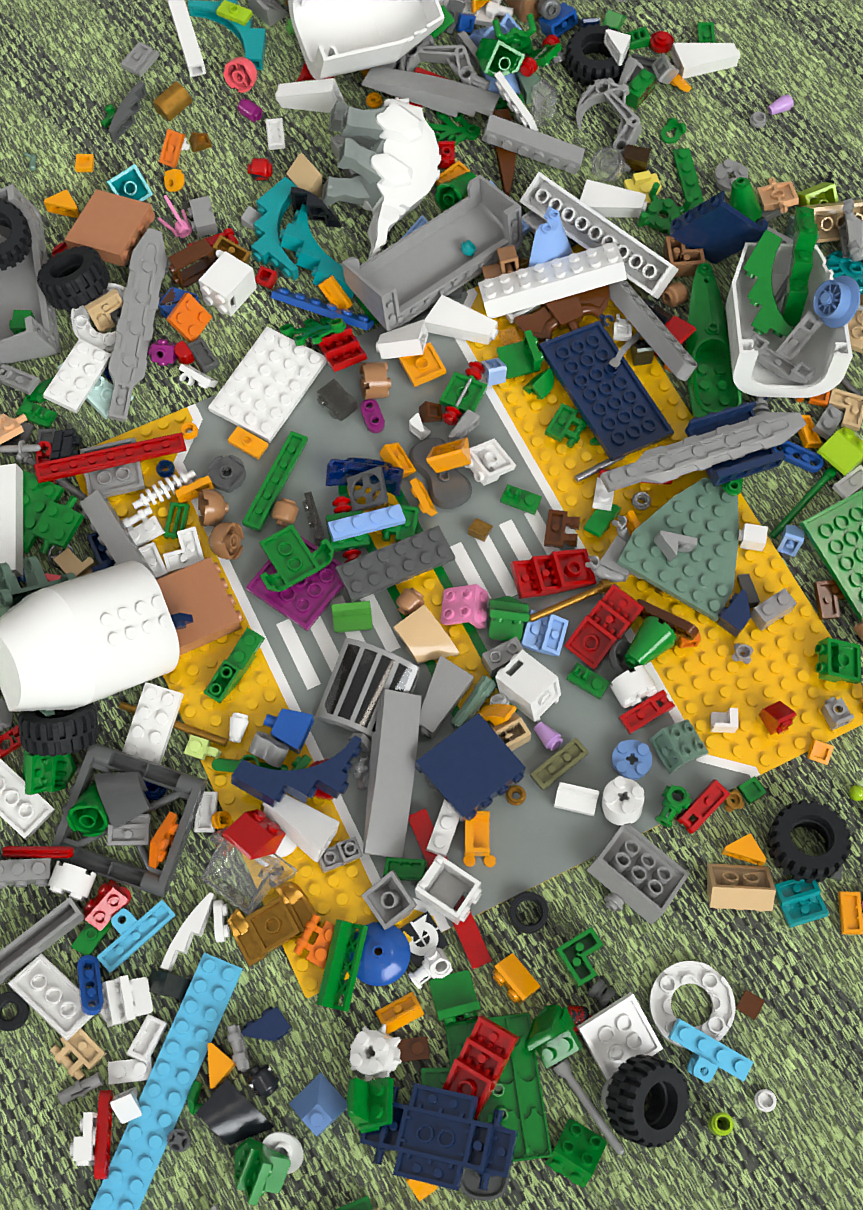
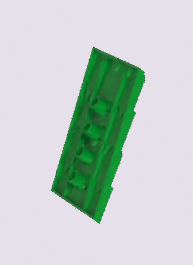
M523 1012L486 1017L519 1036L492 1094L476 1121L492 1123L494 1109L504 1111L501 1125L507 1129L518 1131L512 1162L552 1157L536 1051L534 1049L527 1052L525 1048V1042L531 1028L530 1013ZM478 1018L445 1024L451 1068L455 1059L459 1057L467 1037L471 1036Z

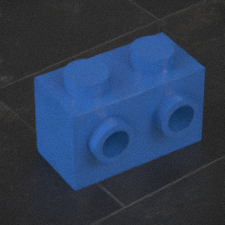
M563 2L560 4V13L555 19L547 20L544 17L539 19L541 32L546 36L551 34L557 37L561 36L578 24L576 9Z

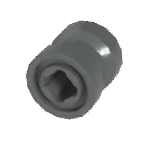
M599 978L587 995L592 999L598 1000L599 1005L604 1008L614 996L616 990L606 986L605 981Z

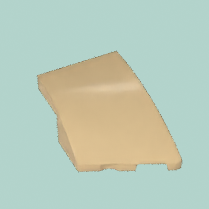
M422 605L393 627V630L406 644L408 653L418 664L429 660H438L440 656L459 655V651L450 637L425 605Z

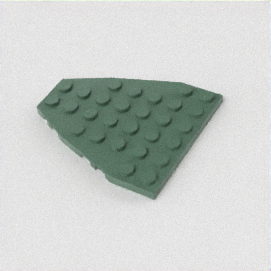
M706 477L671 498L636 528L628 539L616 564L716 622L720 617L718 614L725 607L734 588L739 532L738 496L728 495L720 485L714 487L711 480ZM662 530L697 538V545L691 552L683 553L678 551L677 556L670 562L654 542V537Z

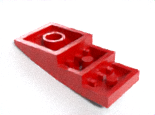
M346 324L347 326L343 332L339 334L332 332L322 337L323 341L316 344L334 372L367 360L366 352L360 347L358 339L353 335L352 329L348 324Z
M587 549L552 551L550 555L532 556L530 560L512 561L510 567L519 599L557 594L596 584L595 575L591 567L587 568L585 566L586 562H590Z
M613 584L589 615L585 616L564 646L595 670L610 653L612 645L623 637L645 607L616 584Z
M483 1015L478 1017L471 1036L467 1037L461 1053L455 1059L442 1088L478 1097L475 1121L492 1094L519 1036Z

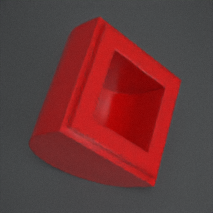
M260 266L255 277L256 284L273 289L278 278L277 271Z
M185 341L178 342L174 348L177 361L180 364L186 365L193 363V354Z

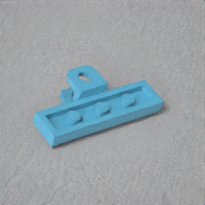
M163 900L157 903L139 920L127 909H121L111 918L112 925L121 936L100 953L97 958L109 973H112L176 915ZM126 917V922L121 924V918Z
M677 1018L668 1036L671 1040L694 1052L687 1064V1072L706 1083L712 1080L718 1067L745 1081L754 1063Z

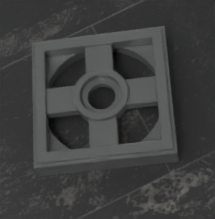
M380 466L347 478L352 512L365 511L388 502L383 469ZM375 475L380 482L371 484L370 477ZM362 480V489L355 491L356 482ZM367 487H370V488H371L370 493L366 494V493H365L366 488H367ZM377 491H380L378 497L374 500L373 496ZM364 496L367 504H358L357 499Z

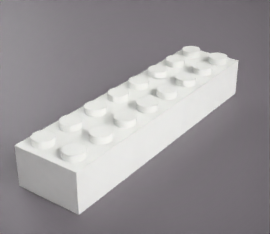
M616 242L600 247L590 248L583 252L573 253L566 257L556 258L542 264L539 263L532 267L519 269L515 272L502 274L495 278L485 279L478 282L487 317L492 319L626 280L627 278L624 261Z

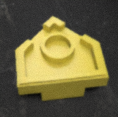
M648 170L633 174V177L624 180L623 184L625 189L646 194L645 201L648 202L647 206L652 203L649 197L654 182L660 184L656 173L650 174ZM660 184V187H659V189H658L656 195H658V193H659L660 190H661V187H662L661 184Z

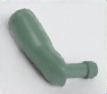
M25 152L24 155L26 157L31 158L29 162V169L31 171H35V154L31 155L28 152Z

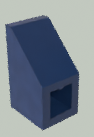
M744 589L739 594L735 593L729 601L731 605L728 608L724 607L718 614L720 619L717 624L735 637L739 635L751 618L747 593Z
M271 1006L261 1013L262 1017L257 1021L252 1019L246 1023L241 1033L245 1038L275 1043L292 1031V1028L279 1008Z

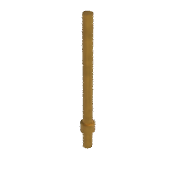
M122 701L119 709L130 712L134 716L138 705L134 706ZM175 720L174 729L209 740L224 747L228 744V739Z

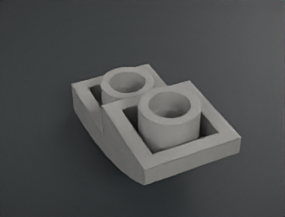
M356 837L338 842L335 846L325 850L318 861L322 873L341 867L363 856Z

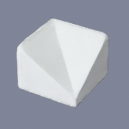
M419 413L409 420V431L420 440H424L431 433L422 424Z

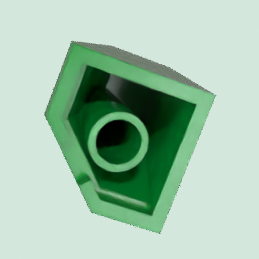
M482 38L475 53L482 71L496 79L495 74L499 71L503 76L518 72L525 57L524 54L500 40Z

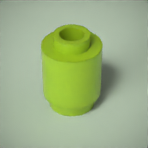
M715 1113L708 1120V1128L716 1136H726L733 1130V1119L727 1113ZM718 1120L722 1122L721 1129L717 1126Z

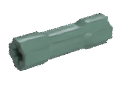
M483 675L462 708L458 710L451 720L450 725L457 730L473 718L496 688V683Z

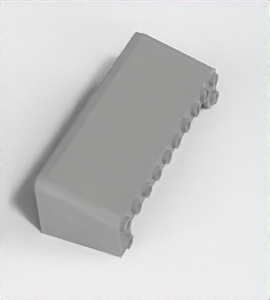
M478 175L468 183V197L445 210L384 251L378 253L362 265H360L356 257H350L343 261L342 267L345 282L388 332L395 330L436 304L441 295L448 296L481 274V267L498 263V248L514 245L515 250H517L523 242L521 205L483 176ZM470 240L476 246L477 251L473 257L466 256L461 251V243L463 241Z
M13 184L0 189V200L6 201L7 204L12 203L16 206V209L22 211L31 231L32 246L29 248V254L27 256L24 255V260L21 263H16L17 266L13 268L11 266L7 267V270L4 271L0 269V365L2 363L10 364L52 356L61 352L55 308L47 301L37 283L38 272L41 270V266L46 264L48 260L42 217L38 209ZM0 226V235L8 239L12 230L8 227ZM31 310L35 319L32 316L25 318L26 331L14 335L9 328V321L12 320L13 311Z

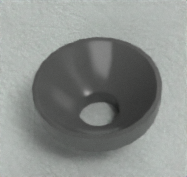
M626 640L614 643L609 654L611 667L620 674L627 670L629 672L636 671L635 668L631 669L625 663L624 656L631 645Z

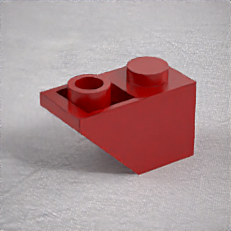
M778 701L763 708L759 716L770 735L774 733L780 735L789 729L788 727L793 724L797 714L783 702Z

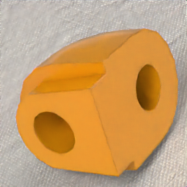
M171 169L164 171V182L167 191H180L185 183L182 170Z

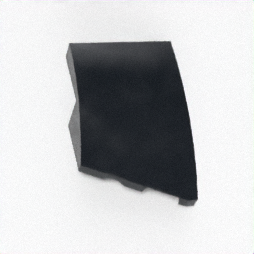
M291 187L293 213H296L297 209L300 210L302 204L306 205L307 216H309L310 220L325 221L326 227H342L339 220L316 195L302 188Z
M228 1079L196 1112L229 1146L274 1127Z

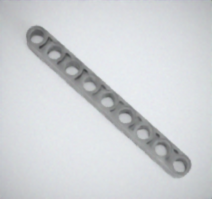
M626 280L609 284V298L677 378L687 381L697 367L696 361Z

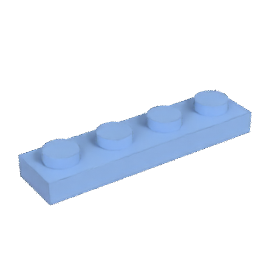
M400 504L330 521L327 526L332 541L335 542L405 524L406 520Z

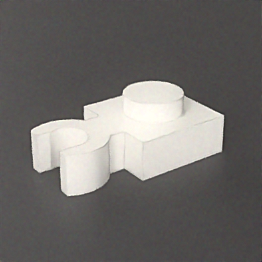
M617 313L613 325V340L629 341L632 338V324H629L627 318L621 319L620 314Z

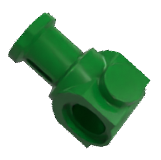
M667 785L661 795L665 797L662 802L663 809L659 816L655 817V820L660 825L671 828L675 815L680 814L683 808L687 809L692 798L689 797L690 794L683 787L674 785L670 787ZM672 794H679L682 800H674Z

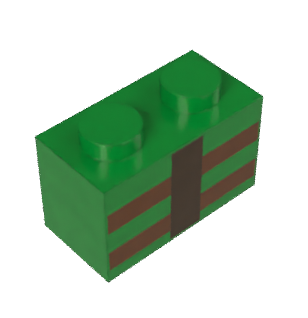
M643 68L628 85L630 92L626 96L625 104L637 110L655 89L656 75Z

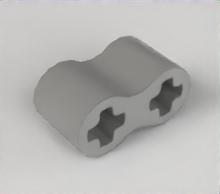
M257 731L248 750L251 754L262 758L268 764L274 767H281L289 747L275 740L269 734Z

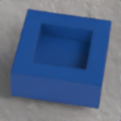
M459 13L456 30L458 32L473 33L476 16L474 14Z

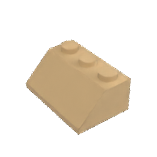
M707 863V898L710 908L756 910L760 912L773 911L776 889L769 867Z

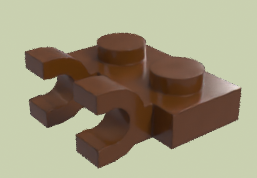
M549 509L544 546L563 548L565 543L568 546L577 547L578 534H566L565 529L567 526L570 529L579 530L580 517H568V511Z

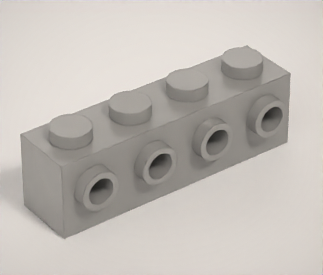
M51 858L1 860L0 889L6 888L9 885H14V887L18 888L27 887L29 884H35V886L40 887L48 886L56 862Z

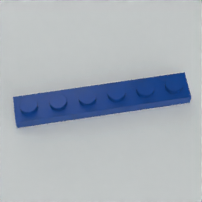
M284 287L272 291L271 298L331 319L342 318L346 324L363 330L373 328L374 320L369 319L367 315H356L349 309L341 310L334 304L321 303V300L317 298H306L304 294L289 292L290 290Z

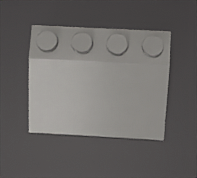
M629 823L620 826L586 870L610 891L618 895L651 925L664 914L689 876L686 870Z

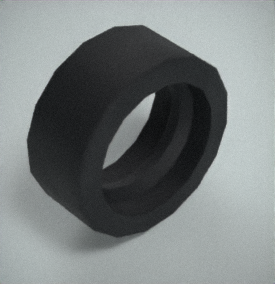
M524 892L517 895L509 907L510 922L516 930L522 933L531 934L538 932L544 927L548 919L549 909L546 901L542 896L534 892ZM527 900L535 902L541 910L539 921L532 925L521 923L516 914L518 905Z

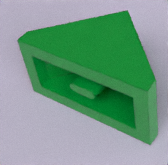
M607 10L602 26L608 25L609 28H615L619 32L627 16Z

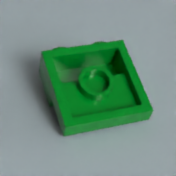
M829 637L818 642L815 647V653L818 654L815 670L819 673V679L831 682L841 680L854 684L861 682L860 645Z

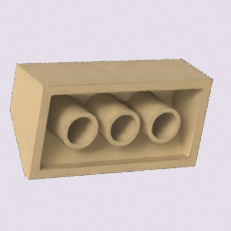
M863 199L853 200L854 215L863 221ZM843 201L801 206L814 209L815 224H817L818 234L820 235L817 243L840 240L839 229L845 222Z

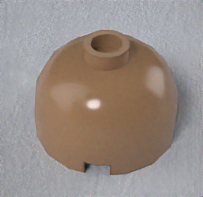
M201 489L199 492L198 510H200L202 515L199 516L200 525L215 526L221 523L225 513H228V502H225L220 492L213 489Z
M224 522L216 525L208 539L212 552L221 559H237L243 550V546L240 545L241 539H244L243 530L240 524L234 522Z

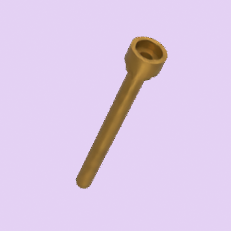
M609 579L600 580L594 588L531 614L529 622L537 621L599 593L605 595L612 584Z

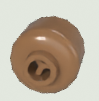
M681 282L669 284L661 295L662 301L669 307L684 304L688 298V290Z
M285 498L276 501L272 518L276 520L277 525L287 527V524L295 523L299 510L296 502Z
M413 587L411 589H404L396 600V604L399 606L397 610L407 617L408 614H412L424 605V596Z

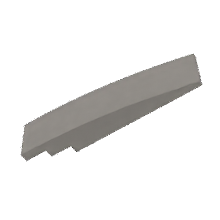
M383 67L370 68L362 83L363 86L401 99L409 98L410 102L456 118L459 112L474 117L476 112L489 116L493 114L500 94L457 81Z
M388 689L382 690L381 707L377 712L376 731L372 733L363 854L402 858L417 754L421 710L420 695Z

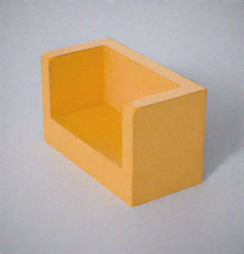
M476 811L477 815L470 821L465 820V856H489L490 811Z

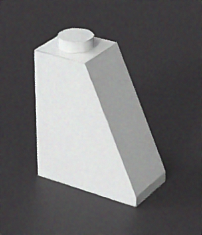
M420 320L380 334L379 340L376 342L377 353H380L381 359L423 355L428 338L425 321Z

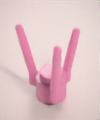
M164 195L168 206L177 219L174 225L175 229L160 217L158 221L173 232L175 237L185 238L189 236L192 232V227L189 224L184 209L181 210L184 218L183 221L167 195Z

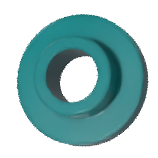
M470 240L461 243L463 254L473 257L477 251L474 243Z

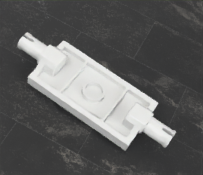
M438 0L440 6L444 5L446 8L449 0ZM458 0L466 5L463 13L476 16L475 24L488 27L493 25L492 21L497 16L504 17L506 13H509L511 17L513 16L514 8L501 6V0H491L475 13L471 12V0Z

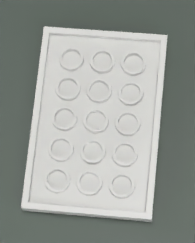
M266 327L208 409L221 418L271 443L327 361L324 355L304 345L296 346L293 339Z

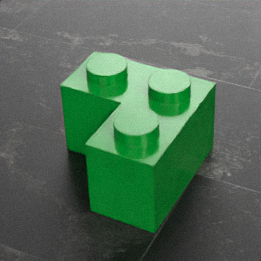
M592 927L561 945L554 952L577 989L597 976L587 957L600 950L603 943Z

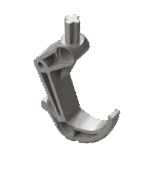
M428 35L398 60L399 70L414 72L420 62L449 64V67L460 77L462 83L476 86L483 90L489 89L490 81L479 77L477 72L474 71L464 45L437 46L433 36Z
M611 78L597 79L595 84L589 85L586 88V92L582 93L581 99L578 102L576 110L578 129H582V118L590 107L607 102L620 118L617 138L613 143V148L617 159H620L623 171L630 172L631 168L621 159L624 149H619L627 144H636L642 132V125L639 117L625 104L626 96L630 92L629 86L627 84L618 85Z

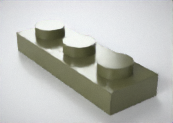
M575 737L534 770L530 777L544 791L586 757L589 752Z

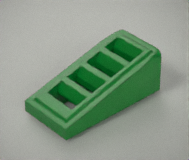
M647 26L625 33L631 35L629 50L649 47L650 35Z

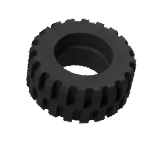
M590 24L586 28L578 29L577 32L571 35L567 43L565 68L570 78L573 77L572 80L574 82H579L582 87L595 84L597 79L611 78L615 83L619 82L629 56V49L622 65L618 66L604 43L605 31L610 29L618 32L617 29L609 28L608 25L600 26V24H595V26H592ZM600 53L608 58L605 60H593L586 55Z
M0 200V226H5L12 230L9 238L0 243V269L4 271L7 270V267L11 266L13 268L17 266L16 263H21L24 260V255L27 256L29 254V248L32 246V235L22 211L16 209L14 204H7L6 201Z
M75 246L72 249H65L63 252L55 254L53 258H49L47 263L43 264L38 272L37 283L52 307L59 310H71L72 308L77 309L82 305L85 306L90 301L97 299L96 297L101 295L103 290L107 288L110 276L96 250L86 246Z
M93 703L72 710H54L55 714L47 717L39 710L21 711L18 715L21 746L25 751L33 755H49L53 757L77 753L79 750H85L88 746H92L99 736L97 709Z
M800 800L798 804L796 802L788 804L787 808L784 807L780 810L768 832L767 847L771 848L768 853L770 858H775L774 865L777 868L781 867L784 870L783 874L787 877L790 874L794 876L793 880L800 881L805 879V883H812L814 879L819 883L824 881L825 878L829 879L834 876L848 858L852 843L851 840H848L851 837L849 829H845L846 821L838 817L840 813L836 810L831 811L829 809L830 806L825 803L823 806L819 805V802L816 800H812L810 803H807V800ZM808 827L816 830L826 842V853L821 856H809L799 851L791 840L790 833L792 829Z
M641 1054L627 1059L626 1063L623 1062L618 1067V1072H614L611 1077L613 1080L611 1084H608L607 1088L609 1093L608 1097H606V1105H608L606 1112L608 1118H611L609 1122L612 1128L620 1137L647 1148H655L665 1145L666 1142L669 1143L674 1139V1135L680 1132V1127L687 1118L685 1114L689 1110L687 1102L690 1097L689 1091L686 1089L688 1085L685 1078H683L684 1075L676 1065ZM652 1089L651 1101L644 1113L645 1098L649 1090Z

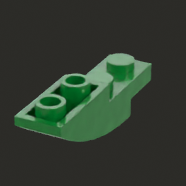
M247 627L228 659H224L203 693L221 703L244 676L256 658L255 654L265 638Z

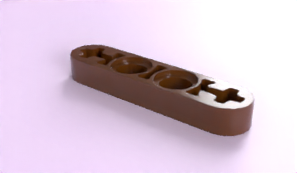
M637 599L645 607L639 615L644 619L648 616L659 618L658 622L661 624L665 622L675 634L688 640H694L699 633L698 628L694 624L644 600Z

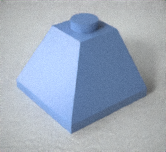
M321 1072L289 1103L316 1137H319L347 1109V1101Z

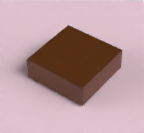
M745 990L735 1009L755 1020L765 1001L750 991Z

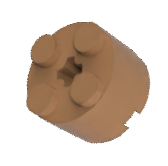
M387 361L360 363L359 374H362L360 388L364 400L389 397L391 379L390 377L387 378Z

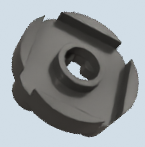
M228 455L229 457L219 456L209 465V478L215 488L230 493L244 482L246 477L243 462L234 455ZM231 470L229 476H224L223 471Z

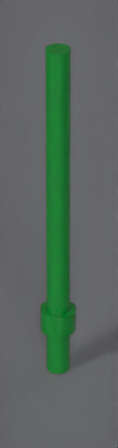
M833 465L823 472L820 480L769 534L770 537L776 539L784 527L798 515L820 489L836 476L838 470Z

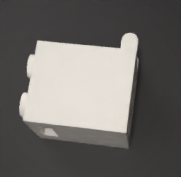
M217 250L216 256L218 259L199 279L203 301L208 306L213 305L221 314H227L231 317L257 288L252 267L228 252Z
M524 650L515 654L505 667H502L495 676L499 693L505 694L512 705L537 723L541 720L540 716L553 703H557L561 696L558 676Z
M439 854L435 857L434 862L415 888V894L418 899L457 925L460 920L462 922L466 920L470 913V905L472 903L476 904L482 895L480 881ZM463 893H467L468 895L458 911L454 910L453 908Z

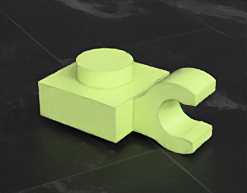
M190 735L184 754L204 761L206 755L220 758L221 751L210 747L211 742L209 740Z

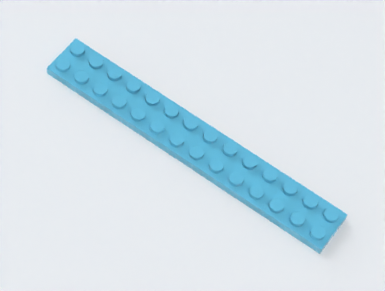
M207 953L203 954L138 1100L142 1115L129 1121L110 1163L108 1179H103L90 1210L140 1209L168 1144V1135L176 1126L191 1085L195 1081L207 1054V1043H211L242 973V968Z

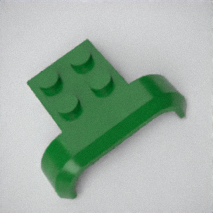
M293 524L260 541L261 548L277 572L272 575H268L266 572L259 575L266 588L274 592L286 590L325 568L332 561L335 552L327 538L322 540L319 548L311 553Z

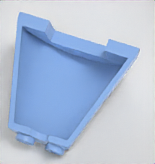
M550 206L544 215L547 222L540 224L535 233L528 267L573 254L559 216V211Z

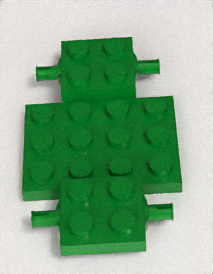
M23 470V552L28 554L37 538L44 541L39 550L44 555H46L51 545L66 549L84 518L81 513L72 509L78 499L70 495L66 505L58 504L65 491L63 487L50 481L38 483L36 475Z

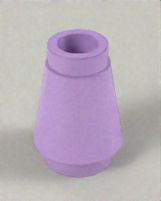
M789 94L782 95L767 106V110L772 116L789 111L794 106V103Z
M539 722L534 727V731L546 749L554 751L561 745L563 741L561 734L543 722Z

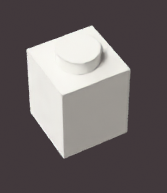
M745 523L743 529H739L738 532L740 548L763 551L766 545L768 527Z

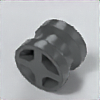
M179 1128L171 1131L167 1139L169 1148L175 1152L186 1151L192 1141L190 1133L185 1129Z

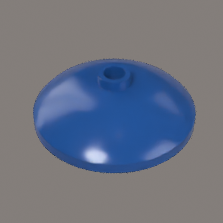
M372 922L365 925L368 926L357 978L371 986L390 985L400 979L408 968L411 956L409 942L404 933L393 925L384 930L380 922ZM360 929L354 935L355 940L358 938ZM377 948L382 949L381 955L374 953ZM353 951L350 953V957H349V960H350V961H351V960L353 959V957H354V952H353Z

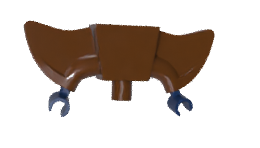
M609 285L547 302L540 310L533 314L515 317L514 323L523 332L531 330L533 336H536L537 340L541 341L552 339V332L556 328L559 330L569 328L570 332L579 329L578 323L586 315H592L597 319L600 318L601 324L604 327H608L610 325L606 322V318L611 322L614 321L613 316H605L603 314L609 302Z

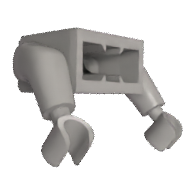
M850 198L843 201L845 222L839 229L843 258H850L856 262L863 260V221L854 215V201Z
M618 515L619 521H612V525L617 526L618 536H616L600 562L597 556H588L591 562L585 563V566L587 568L591 567V570L599 579H609L610 582L616 583L625 582L630 574L641 579L616 564L631 536L626 527V517Z

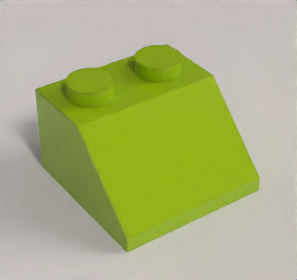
M823 182L797 193L799 198L797 207L839 202L835 183Z
M844 426L836 431L819 448L817 453L846 476L863 463V440L859 439L853 430Z

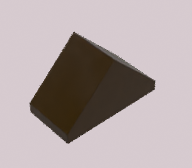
M627 144L624 147L621 159L636 173L648 171L651 149Z

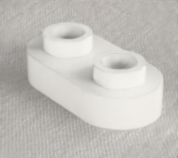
M215 900L213 902L215 940L217 943L226 942V937L230 936L229 926L225 924V916L229 915L228 904H224L223 900Z

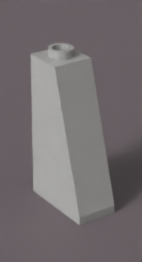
M440 656L420 711L419 733L425 737H435L473 684L474 676L443 656Z

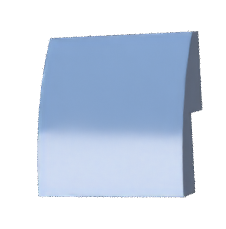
M531 609L528 613L531 615L537 611ZM551 614L534 622H526L520 641L522 647L547 655L559 656L569 620Z

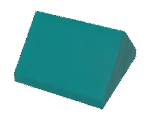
M136 164L131 165L106 181L109 192L138 201H144L153 195Z

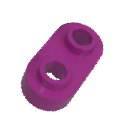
M374 399L364 400L360 405V409L367 429L372 433H379L385 427V421L379 405Z

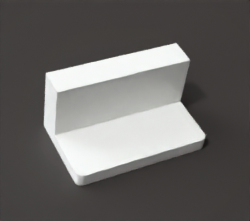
M559 782L554 807L594 816L600 791Z

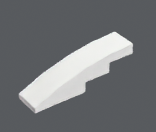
M209 893L182 924L167 950L160 966L161 969L172 972L178 953L187 955L193 936L202 937L213 908V902L216 900V896L213 893Z

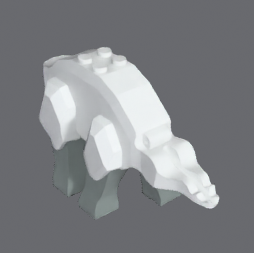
M387 99L379 109L361 110L350 107L344 102L336 101L330 112L328 130L340 131V136L345 137L339 147L337 167L351 169L360 174V176L353 178H334L329 176L322 187L321 201L326 206L343 201L360 205L363 209L372 211L373 216L367 231L371 242L368 260L381 251V248L387 241V233L395 223L404 218L422 202L440 175V170H437L441 161L439 147L434 131L423 116L422 108L396 99Z

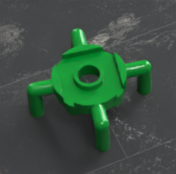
M533 14L526 16L529 29L526 31L519 30L516 27L503 34L499 20L495 19L492 21L495 36L498 40L522 54L530 55L534 51L530 38L536 32Z
M654 182L649 192L652 203L648 206L646 212L641 213L637 226L649 225L653 230H660L659 232L668 233L670 236L672 220L679 217L681 213L687 212L694 199L688 196L684 205L677 207L670 198L658 199L656 193L660 184ZM663 213L667 216V218L663 219L659 216V214Z

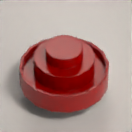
M657 31L652 34L649 45L654 52L667 53L671 51L674 39L666 31Z

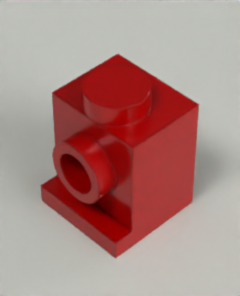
M438 141L439 155H441L438 168L448 169L455 163V141Z

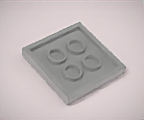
M134 437L80 449V452L83 454L136 442V439ZM140 461L84 473L88 496L97 489L106 497L146 489Z

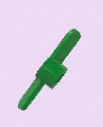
M250 754L243 756L240 760L216 758L212 762V768L216 771L234 772L242 759L254 761L260 767L280 770V767L259 762L257 757ZM282 764L281 767H285L288 770V767Z

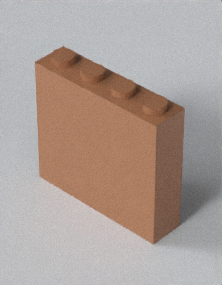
M96 189L64 240L68 249H72L75 246L91 247L99 253L102 261L124 267L127 261L131 259L132 251L141 240L142 235L145 234L150 223L154 221L155 213L152 205L149 203Z
M211 557L156 580L170 615L184 613L192 614L193 622L187 624L186 628L176 630L179 641V656L242 629L240 622L243 621L241 613L239 610L235 611L233 607L236 604L232 594H227L225 589H228V585L224 578L220 579L218 574L221 573L217 562L213 563Z

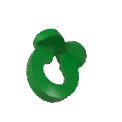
M669 118L667 125L661 130V140L667 144L676 143L681 138V135L686 132L685 124L683 122L678 123L676 118ZM676 129L674 137L669 138L666 136L665 133L667 131Z

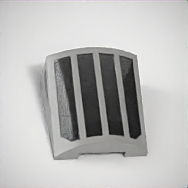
M346 638L315 718L330 725H338L354 733H364L372 742V733L376 731L377 712L381 707L382 690L388 689L413 694L419 681V667L377 646Z

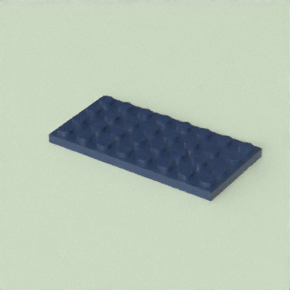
M600 321L538 345V350L542 351L544 359L611 462L673 436V429L624 356L617 368L608 364L612 358L616 357L619 349Z

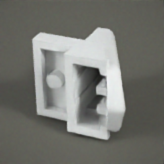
M128 975L102 983L104 1002L99 1014L107 1023V1027L127 1023L136 1019L135 1017L147 1015L153 1011L149 983L146 977L129 980Z

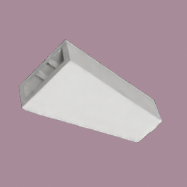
M673 43L671 56L676 68L680 71V76L685 79L736 67L740 59V52L736 49L734 43Z
M334 78L279 84L275 93L276 101L279 102L281 108L330 113L336 101L345 103Z
M588 179L580 201L603 217L639 218L641 213L646 211L648 204L645 201L646 194Z
M444 295L440 296L424 320L427 332L487 345H489L492 339L495 340L499 332L497 330V321Z
M287 794L274 807L264 802L262 804L266 817L278 824L280 829L286 833L285 835L315 862L319 861L337 834L339 821Z

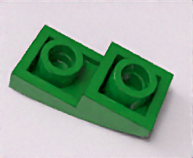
M612 503L611 511L596 509L584 526V530L600 538L609 529L612 520L620 513L621 507Z

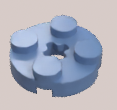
M637 740L620 742L614 749L611 757L612 767L619 776L631 780L642 778L652 766V754L649 751L648 745ZM630 755L637 759L633 765L630 764V761L626 760Z

